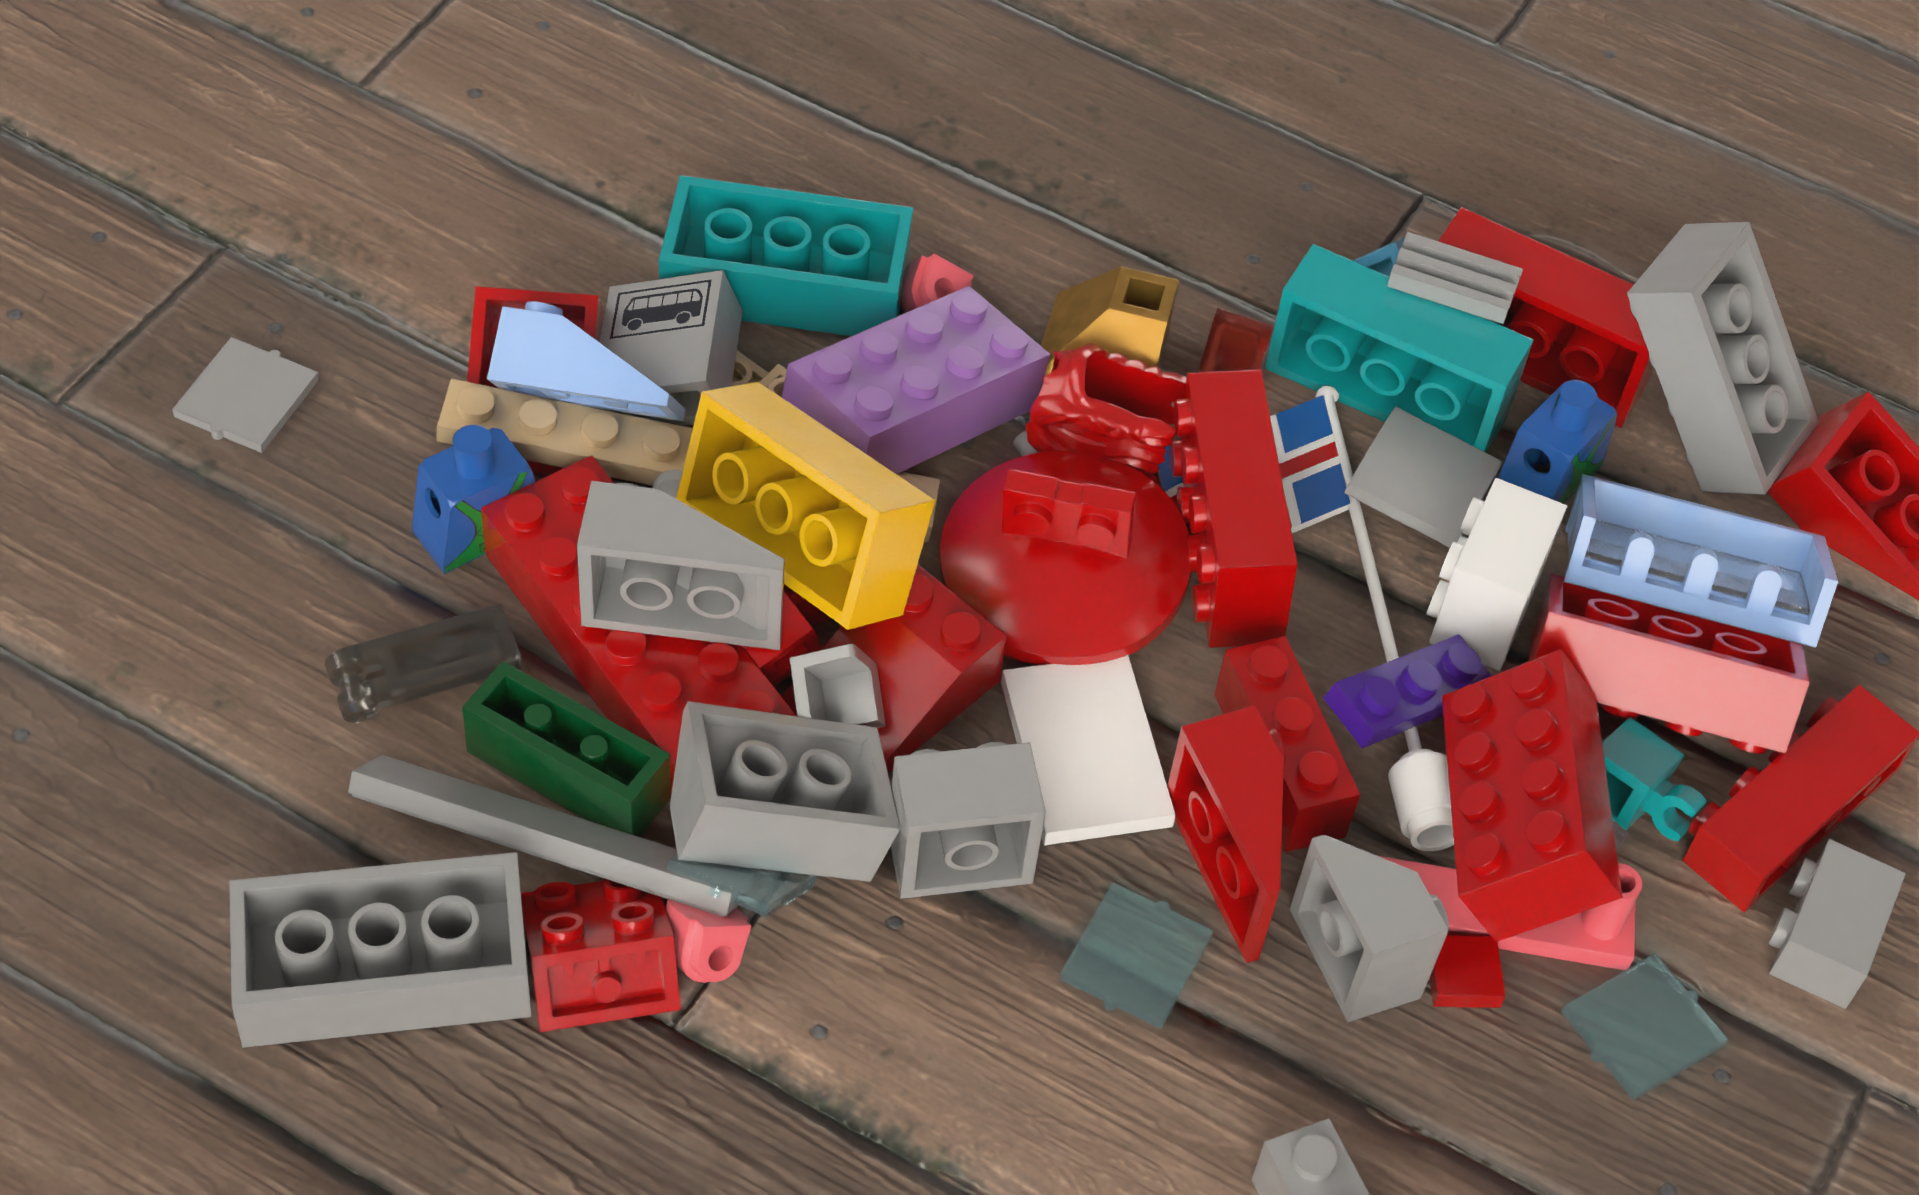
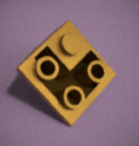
M1121 266L1058 292L1041 343V347L1050 353L1044 376L1052 371L1055 357L1054 351L1074 350L1090 343L1100 345L1110 354L1120 353L1128 360H1140L1149 367H1159L1171 326L1179 280Z

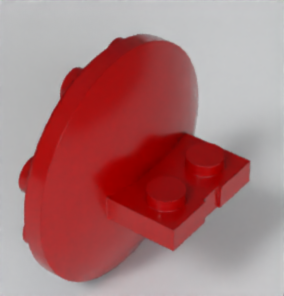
M1058 450L1033 453L1009 460L984 473L954 503L946 518L940 540L941 581L944 586L1006 635L1004 656L1008 658H1014L1034 665H1087L1107 662L1126 655L1129 656L1151 643L1171 624L1185 600L1191 575L1186 535H1189V532L1179 509L1159 485L1135 468L1111 459L1096 458L1074 451Z

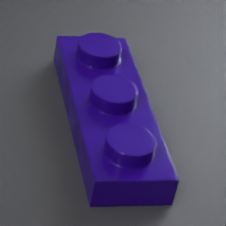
M1458 634L1340 680L1330 688L1323 699L1363 749L1442 716V695L1492 675L1483 665L1478 654Z

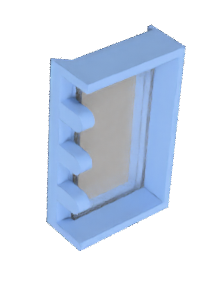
M1585 474L1581 476L1565 532L1568 533V565L1564 582L1816 648L1838 584L1825 536Z

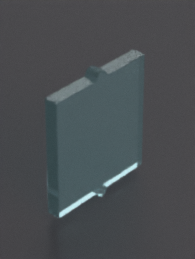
M678 855L669 859L666 867L668 870L711 885L709 895L720 898L722 890L731 892V902L764 917L769 916L813 888L817 879L816 875L678 860Z
M1112 883L1062 969L1059 979L1103 1000V1005L1107 1010H1114L1117 1007L1162 1029L1211 940L1213 930L1169 910L1170 905L1166 901L1155 903Z
M1656 954L1568 1003L1561 1012L1592 1049L1590 1053L1591 1059L1595 1062H1602L1633 1101L1724 1047L1728 1041V1038L1697 1003L1698 994L1693 990L1687 991Z

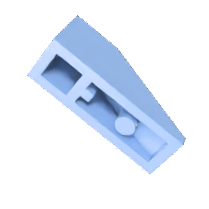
M526 302L524 310L502 307L487 380L499 389L587 407L679 421L684 420L686 409L679 402L562 316V309L541 302Z

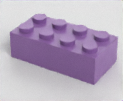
M967 286L789 363L782 398L895 474H898L1029 412L1031 405L1040 393L1050 353L974 289Z

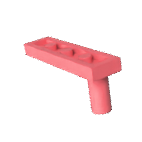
M1379 856L1418 872L1429 894L1436 895L1446 910L1449 922L1447 935L1491 936L1459 898L1456 869ZM1618 863L1623 898L1498 941L1499 949L1628 971L1635 956L1636 900L1642 889L1641 876L1631 866Z

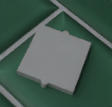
M231 337L172 409L173 415L177 419L211 432L212 438L215 440H220L224 437L263 453L319 381V375L315 370L282 358L278 350L267 352Z

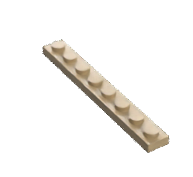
M451 379L437 424L436 442L453 445V436L456 431L467 425H479L487 430L499 428L502 429L525 460L566 468L593 455L609 477L653 486V482L659 474L670 470H683L693 428ZM900 472L897 474L898 476L936 500L924 542H928L933 527L940 479Z

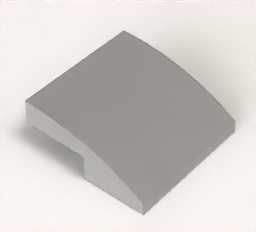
M1395 406L1366 452L1344 493L1450 548L1453 541L1458 542L1460 536H1463L1460 529L1474 497L1483 499L1503 461Z

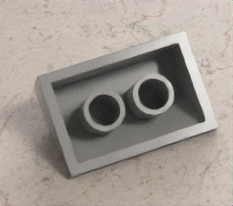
M687 702L683 710L670 802L678 860L871 882L900 831L877 727Z

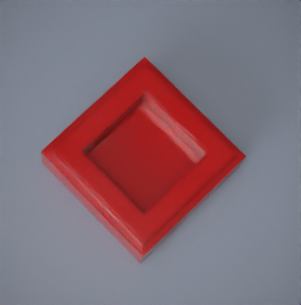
M1447 935L1429 978L1433 1007L1501 1008L1506 995L1498 942L1492 936Z

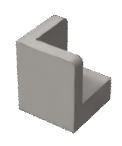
M847 644L790 658L798 717L877 728L886 726L877 663L856 645Z

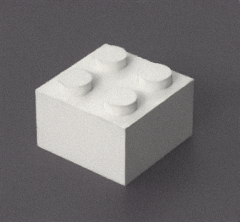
M1495 478L1485 501L1474 497L1460 529L1461 533L1469 537L1460 536L1458 542L1453 541L1439 577L1450 582L1439 581L1426 615L1437 619L1429 643L1435 644L1459 634L1467 645L1478 654L1483 665L1500 671L1539 582L1567 505Z

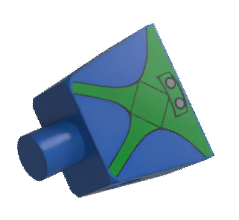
M1580 380L1564 382L1519 428L1498 479L1565 504L1577 491L1582 474L1592 476L1603 465L1617 419V412L1612 406L1599 399L1594 388L1588 383ZM1549 458L1550 471L1548 473L1537 472V465L1540 464L1545 467Z
M479 425L464 426L454 434L452 447L424 459L418 466L412 531L443 574L485 555L481 507L536 482L528 463L502 429L491 428L487 430Z

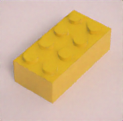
M759 382L701 392L676 497L677 500L785 559L784 584L847 630L903 615L936 501Z

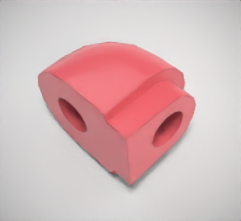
M935 253L928 258L922 255L906 268L900 305L904 313L912 311L962 288L971 287L974 275Z
M668 899L666 912L674 936L677 967L693 981L702 983L723 981L733 975L740 965L752 926L748 923L749 918L737 908L727 916L722 917Z

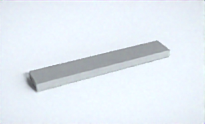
M380 755L352 770L348 793L352 794L353 797L722 917L727 916L750 895L754 877L753 873L728 865L678 860L677 849L389 756Z

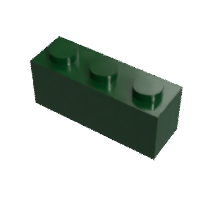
M504 661L497 666L462 706L466 748L469 754L588 821L640 837L671 799L669 753Z

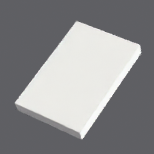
M1128 655L1107 662L1087 665L1045 664L1003 670L1001 685L1016 742H1030L1046 810L1042 830L1044 846L1173 827L1176 814Z

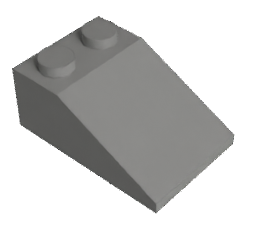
M591 481L577 543L581 626L780 650L785 559L659 489L639 487L631 483L613 484Z

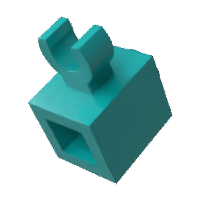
M1630 717L1602 742L1613 827L1623 834L1647 812L1652 816L1655 827L1662 835L1673 841H1679L1688 832L1691 823L1679 816L1675 807L1693 818L1707 801L1696 789L1687 785L1674 786L1669 782L1684 754Z

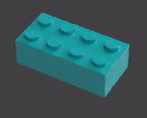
M680 175L659 257V279L723 270L743 310L741 321L854 336L899 316L903 280L910 256L914 207Z
M1313 244L1283 288L1264 369L1316 392L1323 386H1332L1339 393L1338 402L1383 422L1387 420L1396 406L1487 453L1508 417L1534 340L1483 317L1387 287L1388 276Z

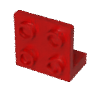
M608 879L572 885L567 882H551L539 886L535 891L521 893L523 923L530 954L540 1032L681 1010L674 936L662 897Z

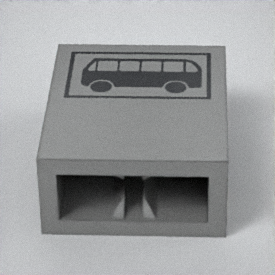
M723 270L610 286L599 343L669 393L686 410L683 421L607 409L601 410L679 426L694 425L701 392L731 387L743 310Z

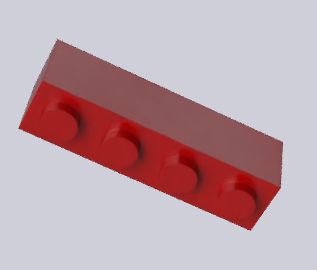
M1861 685L1855 687L1840 702L1834 697H1829L1811 716L1807 723L1809 729L1802 736L1793 731L1786 754L1773 750L1768 758V761L1771 763L1764 770L1760 771L1755 766L1749 768L1731 788L1728 794L1731 799L1722 807L1715 802L1710 803L1690 825L1688 832L1694 836V839L1682 861L1742 912L1745 913L1900 770L1917 742L1919 731Z

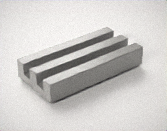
M1407 232L1396 263L1392 268L1387 287L1504 324L1523 269Z

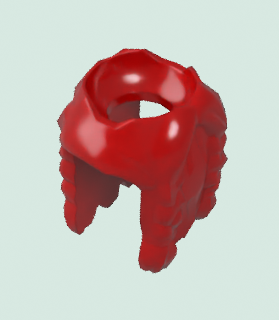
M1093 343L1074 350L1054 351L1055 357L1052 371L1043 377L1044 384L1038 397L1031 405L1030 420L1025 425L1028 443L1038 453L1058 450L1074 451L1096 458L1121 462L1140 471L1159 485V479L1152 473L1156 474L1159 471L1158 465L1165 462L1164 454L1167 453L1165 447L1172 444L1176 434V429L1170 426V424H1174L1175 399L1185 398L1187 377L1176 372H1163L1158 366L1149 367L1140 360H1128L1120 353L1110 354L1100 345Z

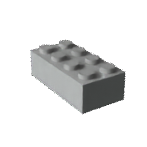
M1750 222L1684 224L1627 292L1631 311L1639 324L1649 351L1650 362L1657 372L1668 402L1669 412L1675 420L1686 450L1687 460L1693 468L1701 492L1766 494L1819 421Z
M517 852L229 880L231 999L242 1048L531 1017Z

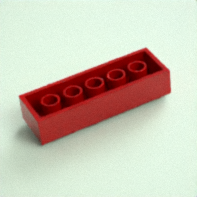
M593 455L481 507L485 555L604 716L670 754L672 795L683 710L688 701L790 716L796 715L741 645L581 626L577 543L591 481L614 484Z

